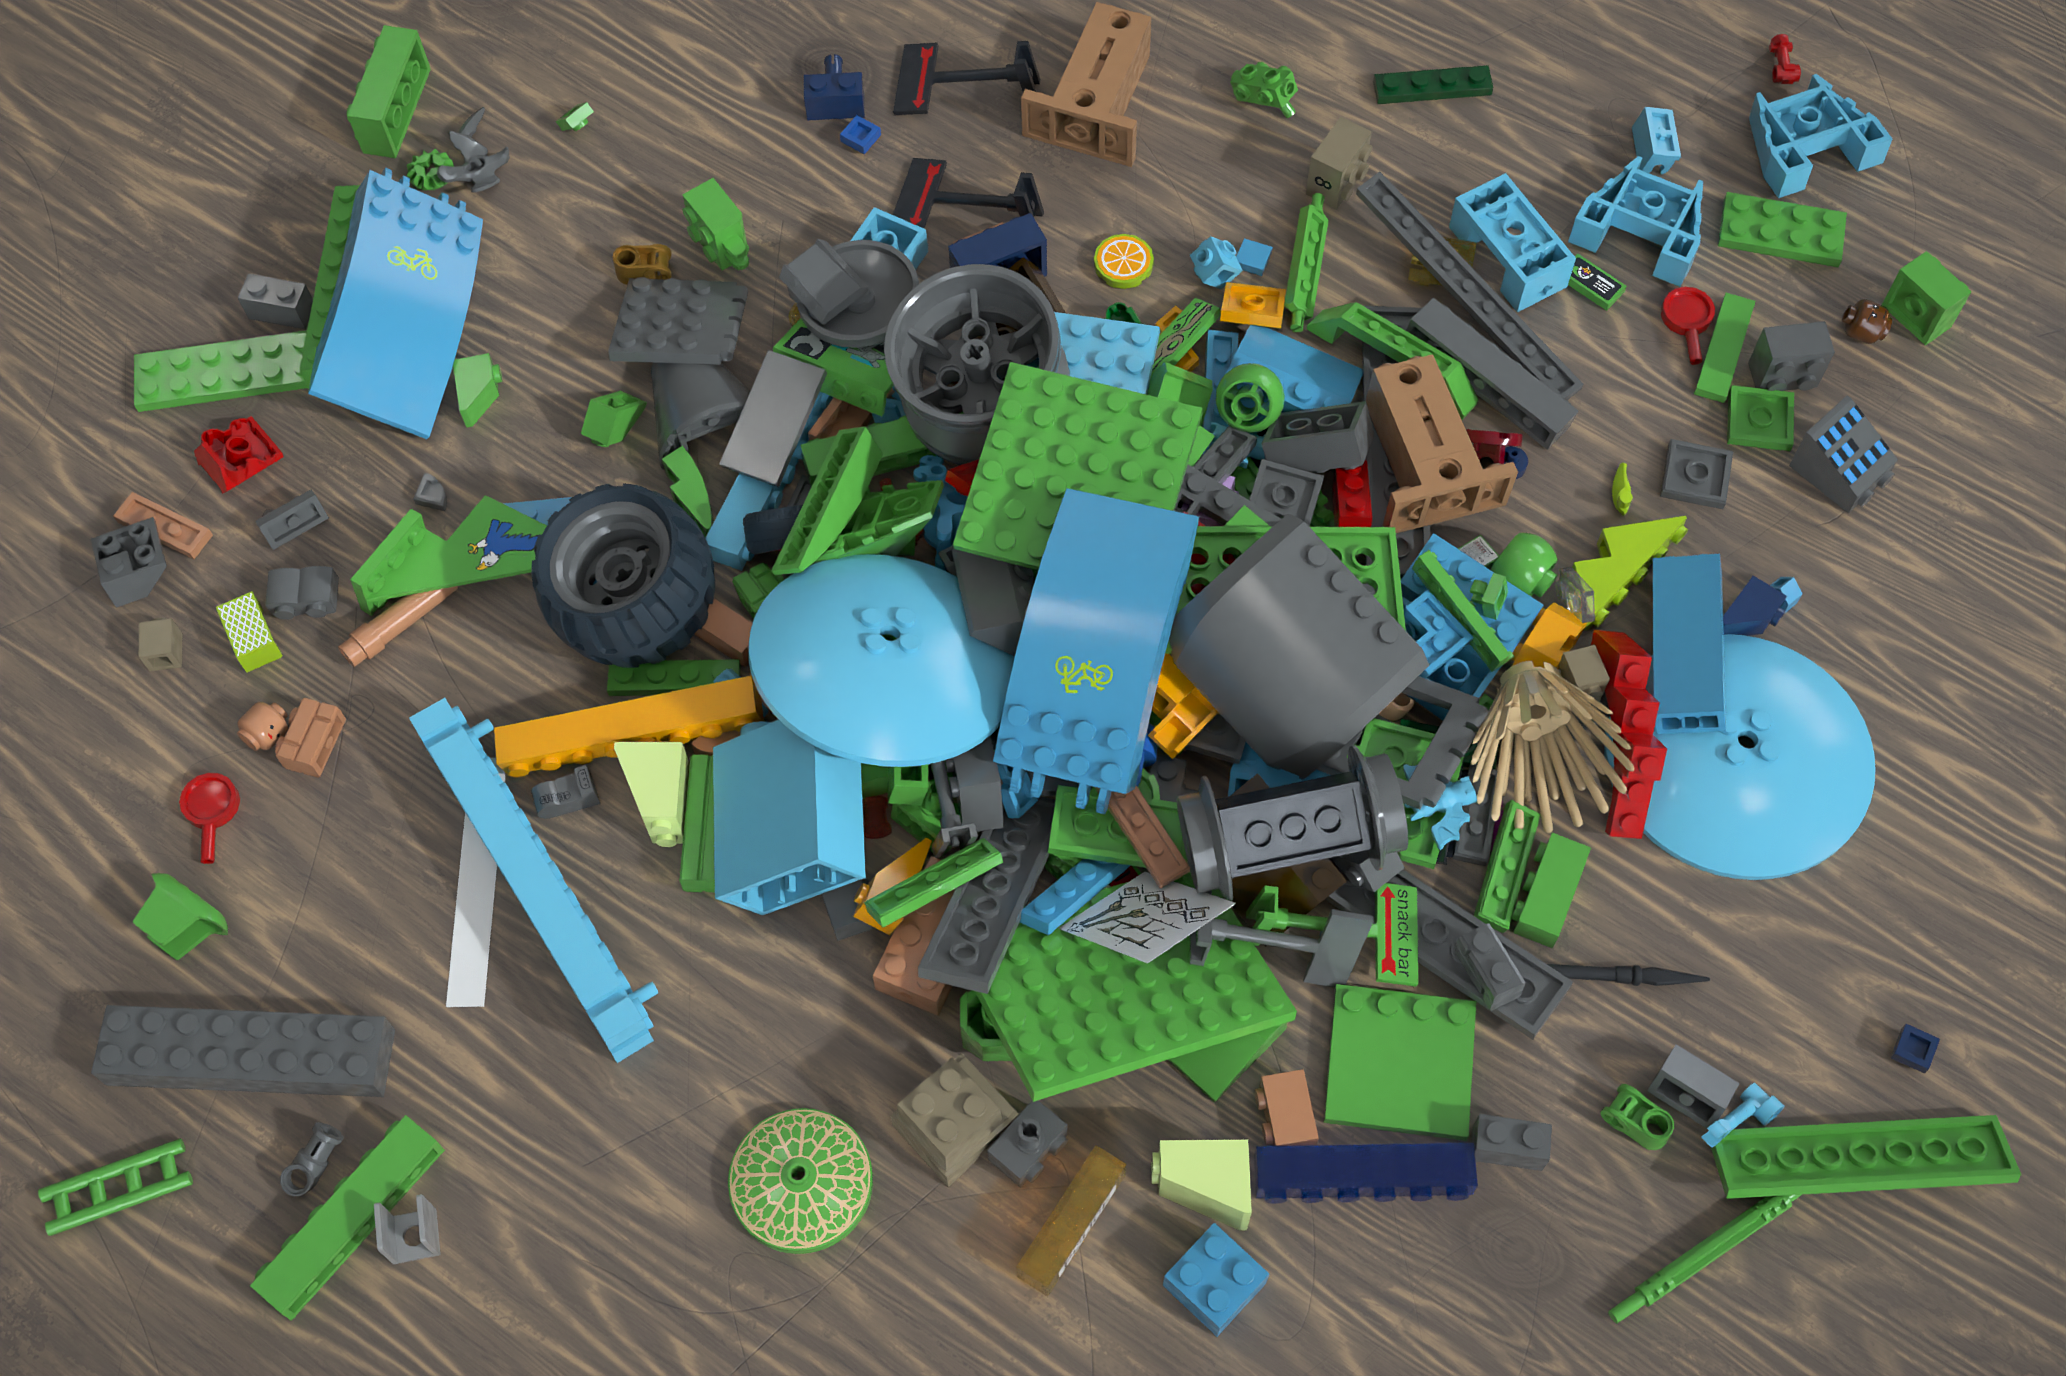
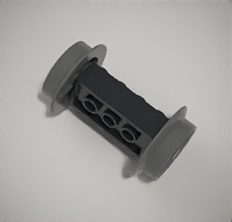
M1352 745L1348 750L1349 772L1214 799L1208 778L1202 776L1198 792L1177 796L1180 828L1196 892L1203 893L1218 889L1226 900L1232 901L1231 877H1239L1364 850L1367 851L1374 869L1377 871L1382 870L1386 854L1405 851L1408 848V829L1403 799L1395 770L1388 755L1384 753L1364 757L1357 746Z

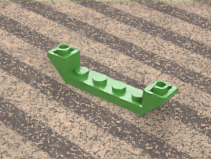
M1357 302L1324 309L1307 325L1306 329L1331 344L1346 331L1398 362L1407 361L1414 356L1424 357L1433 354L1461 420L1478 403V398L1461 362Z

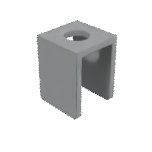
M422 1194L416 1195L417 1212L393 1216L381 1203L374 1204L377 1249L392 1264L441 1255L437 1210ZM413 1226H419L421 1243L417 1246H409L404 1240L406 1231Z

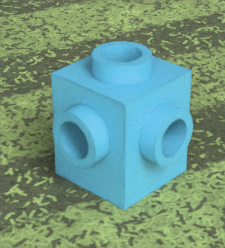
M1210 236L1190 254L1195 265L1194 271L1204 284L1223 289L1226 282H1231L1243 271L1235 256L1236 250L1234 246L1226 240L1222 241Z

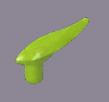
M1620 463L1612 487L1615 508L1623 516L1627 513L1633 499L1631 487L1627 479L1626 463Z

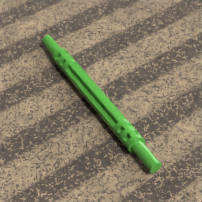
M1801 1195L1766 1196L1635 1287L1634 1294L1608 1311L1610 1318L1618 1324L1642 1306H1651L1740 1242L1792 1207V1202Z

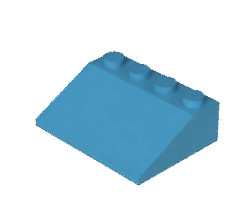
M1257 325L1249 326L1228 368V371L1238 365L1254 363L1263 365L1273 371L1280 379L1284 389L1285 399L1281 413L1349 404L1363 375V369L1265 326ZM1249 382L1239 383V384H1237V389H1240V388H1241L1242 386H1244V385L1253 384V383H1249ZM1259 386V388L1262 390L1264 394V402H1267L1269 400L1266 392ZM1240 398L1241 403L1245 407H1255V403L1251 398Z

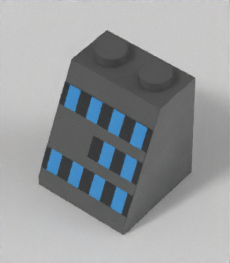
M1846 396L1806 432L1789 466L1849 513L1857 505L1865 506L1875 494L1873 490L1877 486L1884 488L1895 475L1892 469L1898 459L1849 396Z

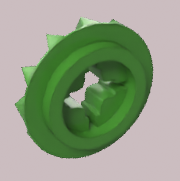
M434 149L431 153H427L423 150L422 155L413 156L412 163L407 164V176L415 187L422 190H435L447 184L438 178V167L441 165L454 167V164L446 152L439 153ZM434 164L435 168H431L430 172L426 174L425 168H429L430 165Z

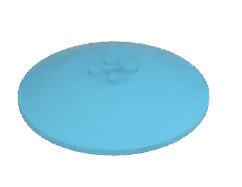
M875 554L852 555L839 559L824 560L810 565L801 573H794L786 578L769 593L759 607L751 627L748 646L749 665L755 686L765 704L787 728L805 741L830 754L864 764L891 767L920 766L947 760L969 751L994 733L1001 723L1015 658L1011 654L970 636L959 582L956 576L920 561ZM889 634L897 639L888 641L882 635Z
M1724 635L1726 731L1656 734V728L1654 727L1653 735L1667 748L1661 780L1654 781L1643 833L1654 844L1676 859L1699 870L1718 876L1747 880L1774 879L1790 876L1820 864L1837 852L1857 830L1866 815L1873 794L1876 770L1871 737L1863 717L1848 693L1832 676L1813 661L1792 649L1768 640L1745 635ZM1652 655L1646 690L1653 696ZM1605 731V734L1613 741V738ZM1747 736L1754 741L1755 747L1745 748L1741 746L1738 742V737ZM1604 745L1605 758L1614 769V755Z

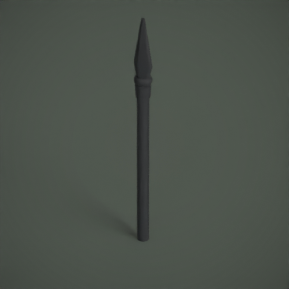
M1547 964L1568 979L1615 981V983L1623 984L1632 983L1634 986H1639L1641 983L1663 986L1710 981V978L1656 967L1641 969L1638 965H1634L1631 968V966L1598 967Z

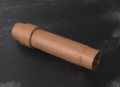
M458 587L403 596L369 623H363L349 634L350 638L338 646L339 651L353 667H356L366 658L368 660L372 659L385 649L387 643L443 602Z

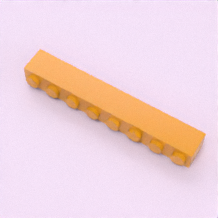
M751 675L495 727L496 764L508 776L523 777L528 775L530 771L540 769L552 771L559 769L561 765L570 763L587 764L595 758L605 756L617 758L614 749L615 742H682L685 744L690 739L698 738L699 736L716 738L724 732L734 730L740 732L741 728L748 723L764 721L762 698Z

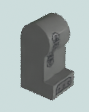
M587 765L575 768L573 774L557 778L555 781L539 783L531 790L537 815L543 819H550L601 804L593 777Z

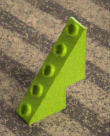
M1686 516L1602 529L1597 542L1601 558L1574 562L1568 576L1579 616L1588 621L1584 631L1589 630L1593 625L1599 627L1609 615L1608 609L1613 604L1619 606L1629 594L1628 588L1633 583L1639 585L1649 572L1647 568L1653 563V558L1665 557L1669 551L1667 547L1672 542L1678 544L1688 531L1684 526L1687 519Z

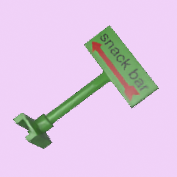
M1385 883L1375 891V924H1372L1367 937L1375 939L1377 982L1415 987L1418 985L1417 887ZM1264 886L1246 911L1247 919L1256 920L1253 928L1270 931L1272 928L1285 929L1286 926L1323 931L1328 919L1327 917L1289 913L1288 909L1279 908L1278 887Z

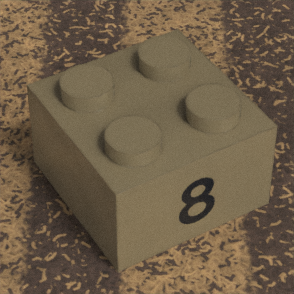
M1340 117L1311 156L1306 195L1312 197L1315 193L1323 194L1322 196H1325L1324 204L1336 210L1343 200L1348 201L1354 191L1357 180L1362 181L1368 172L1369 164H1367V159L1373 148L1370 145L1372 131Z

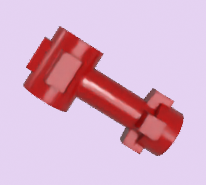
M1786 34L1774 36L1769 45L1770 52L1775 53V57L1778 60V65L1773 67L1772 79L1774 83L1793 84L1794 82H1799L1801 69L1799 64L1790 63L1788 52H1792L1793 44L1789 42Z

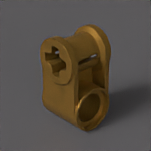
M623 245L616 248L613 252L612 257L616 277L623 284L628 285L629 278L644 277L647 279L663 280L671 278L668 264L672 251L665 245Z

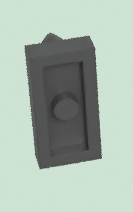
M311 489L300 496H295L293 500L275 510L266 509L262 517L255 522L274 550L329 519Z

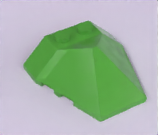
M943 481L908 483V489L895 490L893 485H884L882 487L883 491L870 492L869 488H867L862 501L848 524L828 549L811 565L824 560L839 559L852 555L875 554L896 556L933 518L944 487Z

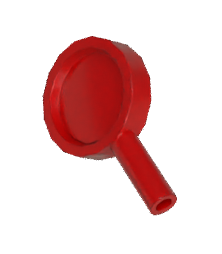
M1685 286L1676 288L1667 294L1661 307V318L1671 331L1686 336L1690 364L1698 365L1702 363L1698 335L1706 331L1712 323L1715 315V306L1712 299L1705 292L1697 288Z
M205 773L187 783L181 792L179 804L181 812L192 825L202 829L200 862L203 864H213L215 862L216 828L232 820L238 811L240 796L239 791L228 777L220 773Z

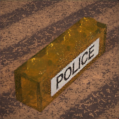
M1095 1145L1017 1265L1016 1271L1019 1279L1045 1296H1049L1126 1176V1163Z

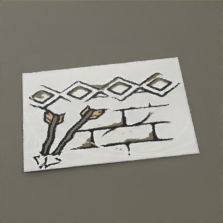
M1143 872L1058 929L1149 963L1236 903L1205 892L1197 893L1196 889L1174 881L1160 889L1151 874Z

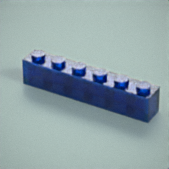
M1474 1143L1256 1146L1254 1153L1256 1198H1265L1266 1203L1272 1204L1286 1202L1287 1198H1301V1201L1305 1203H1317L1323 1201V1197H1337L1339 1202H1355L1360 1199L1359 1197H1374L1375 1201L1388 1202L1395 1200L1396 1196H1410V1199L1413 1201L1431 1200L1432 1196L1446 1195L1448 1200L1459 1201L1468 1199L1469 1195H1473L1478 1187Z

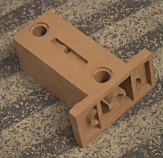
M1096 2L1054 96L1025 89L1021 97L1022 136L1132 167L1136 158L1137 120L1124 116V113L1150 57L1151 17L1117 8L1113 5Z
M1434 355L1414 356L1407 361L1395 364L1386 363L1373 369L1366 403L1371 420L1400 487L1390 495L1382 526L1395 527L1396 533L1506 506L1518 474L1514 462L1506 464L1495 463L1486 469L1482 468Z

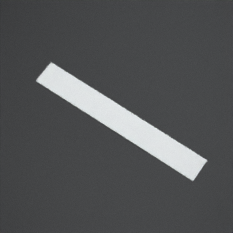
M490 758L499 772L502 781L505 782V772L496 764V758ZM466 813L446 1007H484L497 864Z

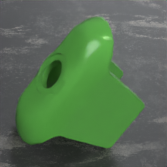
M164 873L151 874L156 887L133 920V923L147 934V938L173 959L179 960L209 935H228L226 919L217 909L208 904L199 895L193 893L173 876Z

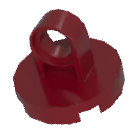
M1466 429L1480 463L1484 458L1490 457L1494 463L1504 464L1506 446H1522L1523 434Z

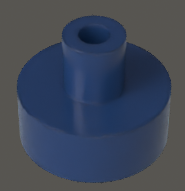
M1506 447L1504 464L1514 462L1518 471L1516 479H1518L1526 471L1528 457L1520 448Z

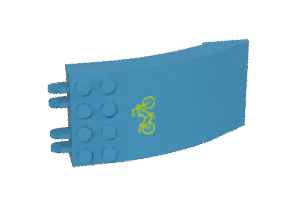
M384 168L382 174L369 170L355 193L344 254L320 342L316 348L308 394L428 439L460 342L474 283L483 219L466 212V203L458 200L455 206L448 204L449 196L443 192L436 199L410 188V178L404 175L398 182L392 180V170Z
M1066 488L1042 556L1023 622L993 759L995 763L1013 767L1010 791L1020 792L1026 770L1034 772L1030 794L1036 798H1039L1042 794L1046 775L1079 783L1075 805L1077 808L1084 809L1088 804L1091 786L1100 788L1096 811L1097 813L1105 814L1112 791L1127 794L1135 789L1156 688L1184 584H1186L1200 516Z

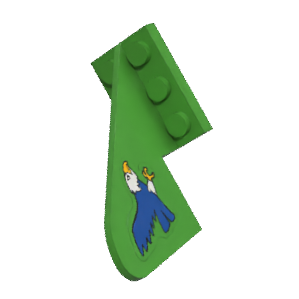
M485 495L451 537L445 541L427 530L422 515L410 509L350 581L361 610L372 616L378 608L384 607L390 598L531 573L532 560H535L534 546L538 535L543 534L547 525Z

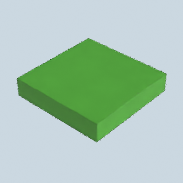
M1731 385L1728 393L1727 444L1791 451L1794 443V392L1768 391V389Z

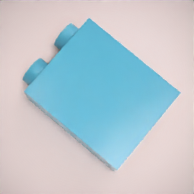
M779 719L774 722L759 721L748 723L741 728L740 736L713 747L715 899L760 915H766L866 878L860 762L830 754L810 744L787 728Z

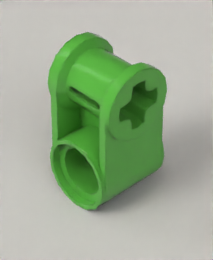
M1621 1084L1617 1088L1618 1095L1610 1106L1604 1107L1601 1110L1602 1118L1610 1126L1625 1133L1642 1147L1648 1150L1661 1149L1667 1143L1674 1130L1672 1116L1645 1098L1634 1087ZM1624 1105H1627L1624 1111H1621ZM1650 1123L1658 1125L1662 1129L1663 1134H1652L1646 1125Z

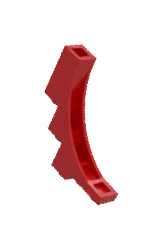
M1594 630L1591 645L1596 646L1610 678L1605 688V694L1609 710L1613 713L1610 714L1611 721L1619 726L1621 733L1617 734L1629 744L1631 749L1623 748L1614 739L1613 742L1634 766V771H1629L1614 756V771L1625 784L1627 791L1625 794H1622L1613 784L1612 801L1605 832L1609 837L1642 839L1654 781L1661 780L1667 748L1653 735L1660 702L1646 690L1652 657L1625 632Z

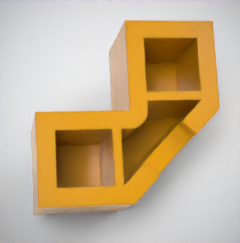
M1554 602L1547 609L1542 608L1532 623L1535 627L1525 643L1519 642L1512 652L1514 655L1511 659L1514 661L1512 666L1524 661H1532L1534 667L1545 668L1543 662H1547L1559 670V663L1563 653L1573 650L1588 621Z

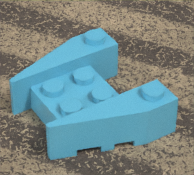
M1818 74L1812 75L1807 91L1771 103L1766 101L1761 92L1756 93L1749 121L1763 177L1778 198L1805 190L1813 167L1807 158L1808 155L1839 146L1858 172L1884 163L1892 142V137L1870 112L1865 115L1855 107L1856 102L1849 97L1843 99L1832 91L1833 85Z
M1638 156L1625 166L1623 172L1614 179L1610 178L1604 183L1601 190L1597 193L1593 192L1586 198L1575 218L1568 242L1596 253L1610 226H1614L1664 246L1652 276L1681 287L1700 245L1701 234H1699L1702 215L1700 208L1703 181L1698 180L1694 190H1690L1639 170L1642 157Z

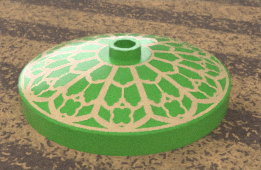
M816 1109L786 1110L761 1121L740 1142L729 1169V1196L740 1223L761 1244L784 1253L806 1254L817 1252L833 1246L844 1239L861 1221L872 1195V1165L863 1141L855 1130L842 1119ZM798 1172L805 1173V1176L800 1180L792 1178L797 1176Z

